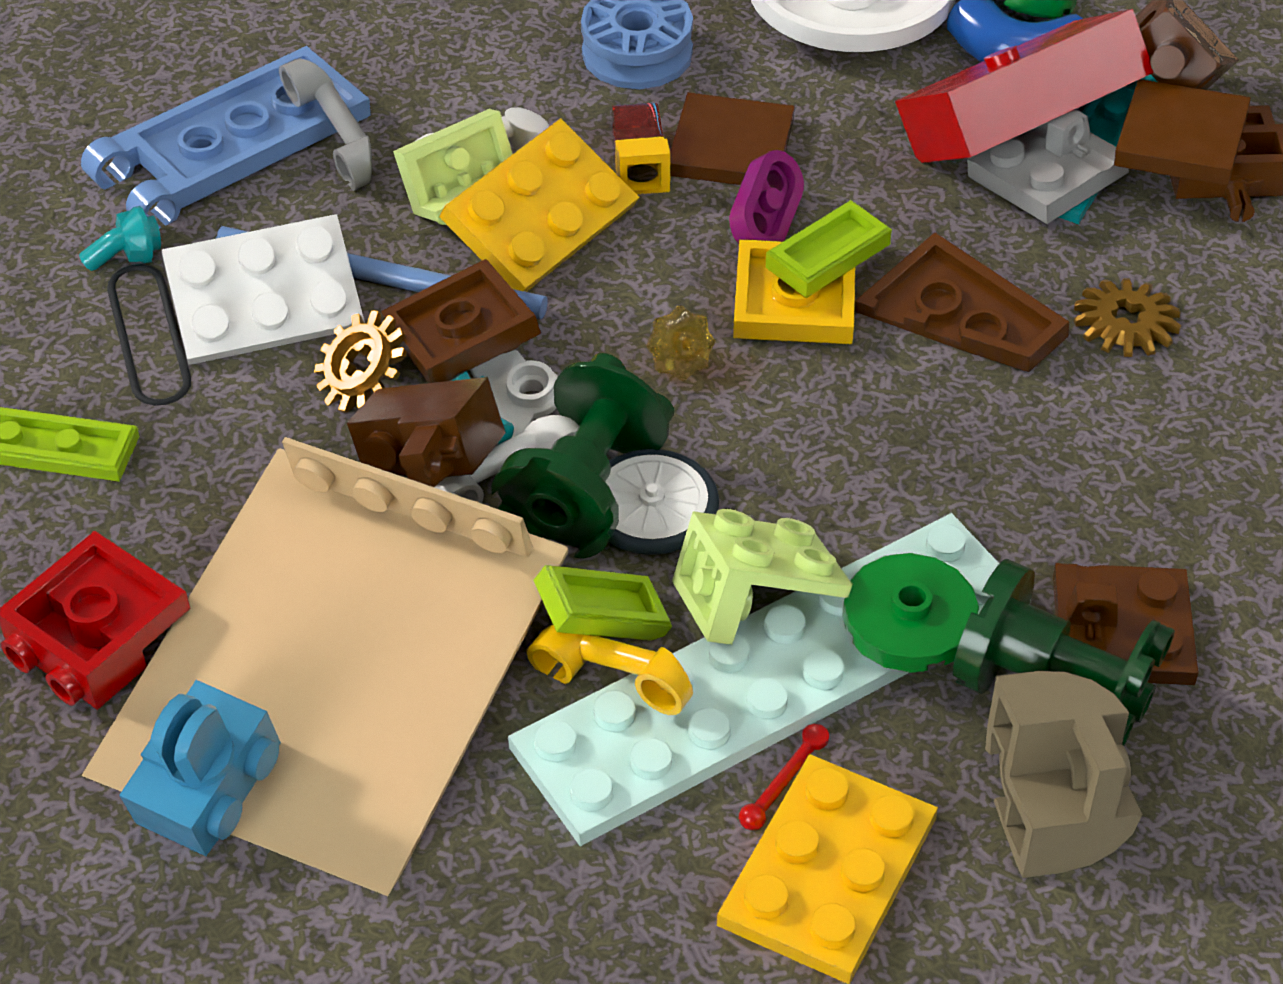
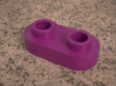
M773 150L754 159L749 164L729 216L731 232L738 244L739 240L784 242L804 191V179L797 162L786 152Z

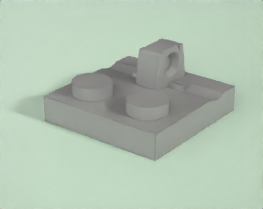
M1076 109L967 159L968 177L1046 224L1129 173V168L1114 166L1116 146L1092 134L1089 129L1087 115Z

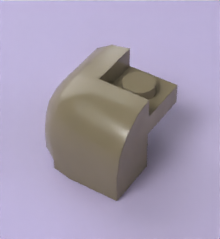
M1034 671L996 676L987 725L985 750L990 755L999 754L1000 778L1005 797L995 798L994 803L1022 878L1064 873L1094 864L1114 853L1131 837L1143 815L1128 786L1131 778L1130 760L1125 747L1122 745L1129 715L1128 710L1114 693L1098 683L1067 672Z

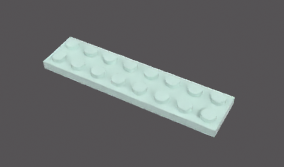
M950 513L841 568L848 579L851 580L862 566L885 555L914 553L935 557L956 568L972 585L979 606V615L984 604L991 597L981 591L999 563L965 526ZM795 591L748 615L744 621H740L732 645L708 642L704 637L672 653L684 668L693 687V696L679 714L666 715L650 707L636 690L635 679L638 675L630 674L509 735V749L579 846H582L909 672L885 668L863 656L852 643L853 636L848 631L847 626L845 630L842 618L843 597Z

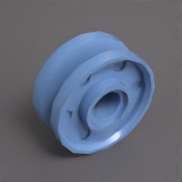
M590 0L584 7L581 18V33L584 38L582 57L586 68L599 80L621 88L645 89L657 87L679 78L690 66L693 54V43L691 41L693 15L689 5L684 0Z

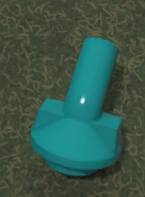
M136 206L129 211L116 214V228L106 232L79 254L81 262L87 269L93 271L122 250H124L129 262H142L143 264L152 262L153 251L160 250L161 236L157 220L153 215L146 216L141 206Z

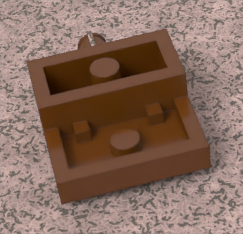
M1270 106L1249 107L1229 185L1170 176L1176 199L1224 197L1228 204L1230 218L1235 222H1239L1241 215L1242 222L1250 220L1255 213L1250 197L1283 196V124H1275Z

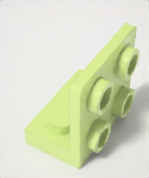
M720 509L716 515L692 512L672 579L674 586L708 642L731 645L733 644L739 622L744 621L751 610L753 598L751 584L843 598L849 597L852 588L851 581L837 564L836 558L829 553L810 525L790 518H781L777 521V524L755 521L750 516L731 509Z

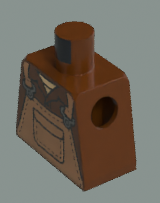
M1152 0L1135 16L1151 60V68L1154 72L1151 75L1157 82L1207 90L1239 61L1183 0Z

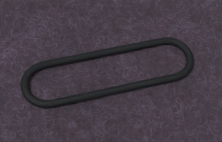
M136 264L123 267L109 279L107 292L131 389L135 397L145 404L154 406L168 405L178 401L187 394L191 387V375L166 282L162 273L152 266ZM130 271H147L154 275L158 284L183 378V386L180 391L165 399L149 398L142 393L139 386L115 289L118 278Z

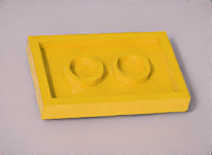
M560 118L447 203L439 217L481 260L487 259L512 289L527 292L635 206L640 197Z
M809 754L717 914V926L846 984H850L936 820L938 807Z

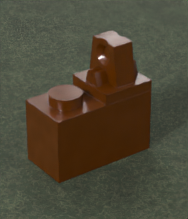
M488 377L377 389L347 422L361 463L399 476L407 475L408 479L431 487H435L446 477L473 475L506 433Z

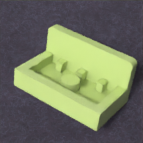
M487 109L393 151L413 213L436 221L440 225H446L439 216L447 203L513 154L500 111Z

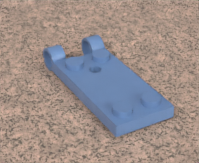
M305 46L113 137H102L94 140L82 154L81 167L102 189H107L116 184L102 171L103 166L108 160L114 157L106 169L119 182L131 177L135 166L141 164L157 180H146L138 184L127 198L126 210L129 211L133 207L141 206L146 216H149L147 214L149 209L158 202L151 212L166 226L177 220L180 209L337 133V130L316 99L300 107L293 104L280 78L279 67L299 58L315 63L331 78L334 87L357 122L371 116L370 101L359 89L309 47Z

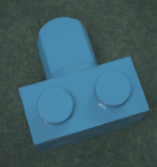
M195 680L186 695L178 694L171 699L160 713L153 728L151 739L140 754L143 758L142 762L119 795L134 822L207 856L219 839L224 840L231 835L240 820L242 803L256 781L264 780L276 764L281 742L268 712L198 680Z

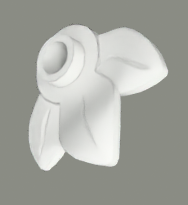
M516 350L501 354L470 370L474 378H479L482 375L489 378L501 418L514 425L512 438L523 433L525 428L534 419L547 416L556 409L553 386L558 376L548 365L542 362L525 361ZM528 391H538V392H539V393L531 394V395L524 394L525 392H528Z

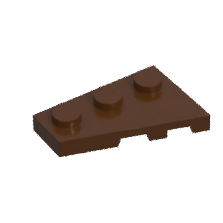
M935 232L855 300V312L1026 372H1030L1069 337L1068 320Z

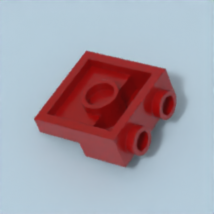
M93 531L0 607V627L5 638L1 642V648L9 661L20 671L29 673L37 666L45 672L48 685L66 704L73 706L80 699H83L98 710L146 669L147 665L142 650L191 608L185 590L98 532Z

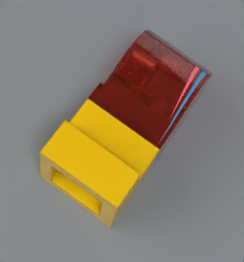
M642 103L612 106V134L617 175L636 194L670 192V149L668 140L664 139L658 104ZM644 164L653 167L658 174L650 181L635 182L628 178L627 169L634 165Z

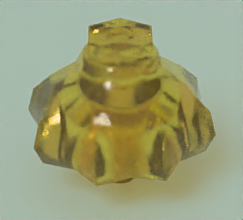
M678 305L667 315L654 319L652 334L646 343V347L653 356L657 372L671 374L679 380L685 381L694 372L708 368L709 353L716 341L708 330L705 314L691 313L682 305Z

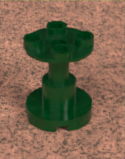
M607 353L595 354L590 362H576L562 370L554 383V404L559 414L571 418L579 425L574 436H564L557 439L551 449L524 448L515 451L505 460L491 484L492 495L498 491V495L502 500L498 507L499 510L522 517L529 534L547 540L550 538L577 547L578 550L574 557L580 559L589 558L600 553L607 545L619 523V505L606 483L611 472L610 462L606 457L610 449L623 454L643 449L660 450L669 436V423L674 416V407L668 398L656 393L642 379L627 371L621 360Z
M1004 559L992 572L981 591L991 597L988 598L979 615L971 612L963 631L953 665V676L958 678L955 682L983 694L988 690L1001 667L1015 673L1034 671L1067 672L1091 679L1114 693L1128 710L1129 715L1122 745L1125 746L1134 722L1141 723L1150 706L1156 685L1149 683L1148 680L1153 666L1160 667L1173 641L1175 630L1153 619L1141 634L1127 661L1070 637V621L1030 605L1034 589L1035 572L1031 568L1009 559Z

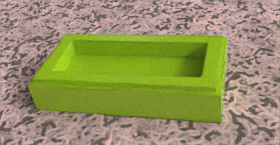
M850 200L766 252V268L807 298L891 244L892 229Z
M545 565L533 580L556 632L654 640L665 636L672 628L670 619L649 576Z

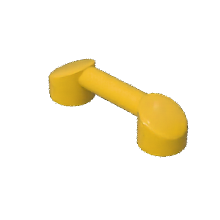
M550 625L537 636L527 649V656L532 666L546 675L549 674L558 662L562 663L563 666L553 678L563 684L569 683L586 661L636 674L638 676L635 679V687L640 697L650 707L666 715L679 714L693 696V687L687 673L672 652L664 647H660L655 652L599 636L556 632L554 625Z

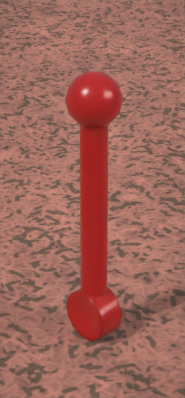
M810 724L803 729V744L758 800L741 808L739 822L745 829L758 830L764 826L766 821L765 812L799 771L808 755L812 754L814 750H820L827 746L829 742L827 728L820 724Z

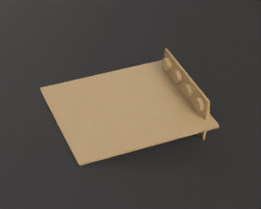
M285 437L282 441L284 449L276 451L190 594L188 601L191 609L170 627L82 776L122 792L143 760L140 754L150 741L155 723L164 707L178 694L186 695L195 680L201 681L266 710L281 742L274 768L264 780H257L242 803L240 820L231 835L389 896L408 864L543 602L533 581L545 565L561 567L568 554V547L529 534L522 517Z

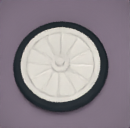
M643 449L624 453L609 461L611 472L606 483L619 505V523L608 542L620 549L647 555L666 554L681 550L692 512L716 515L719 509V494L714 480L699 463L685 455L668 450Z

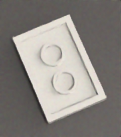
M337 214L162 249L163 261L188 365L335 334L334 330L339 325L344 330L351 327L352 316L358 313L365 323Z

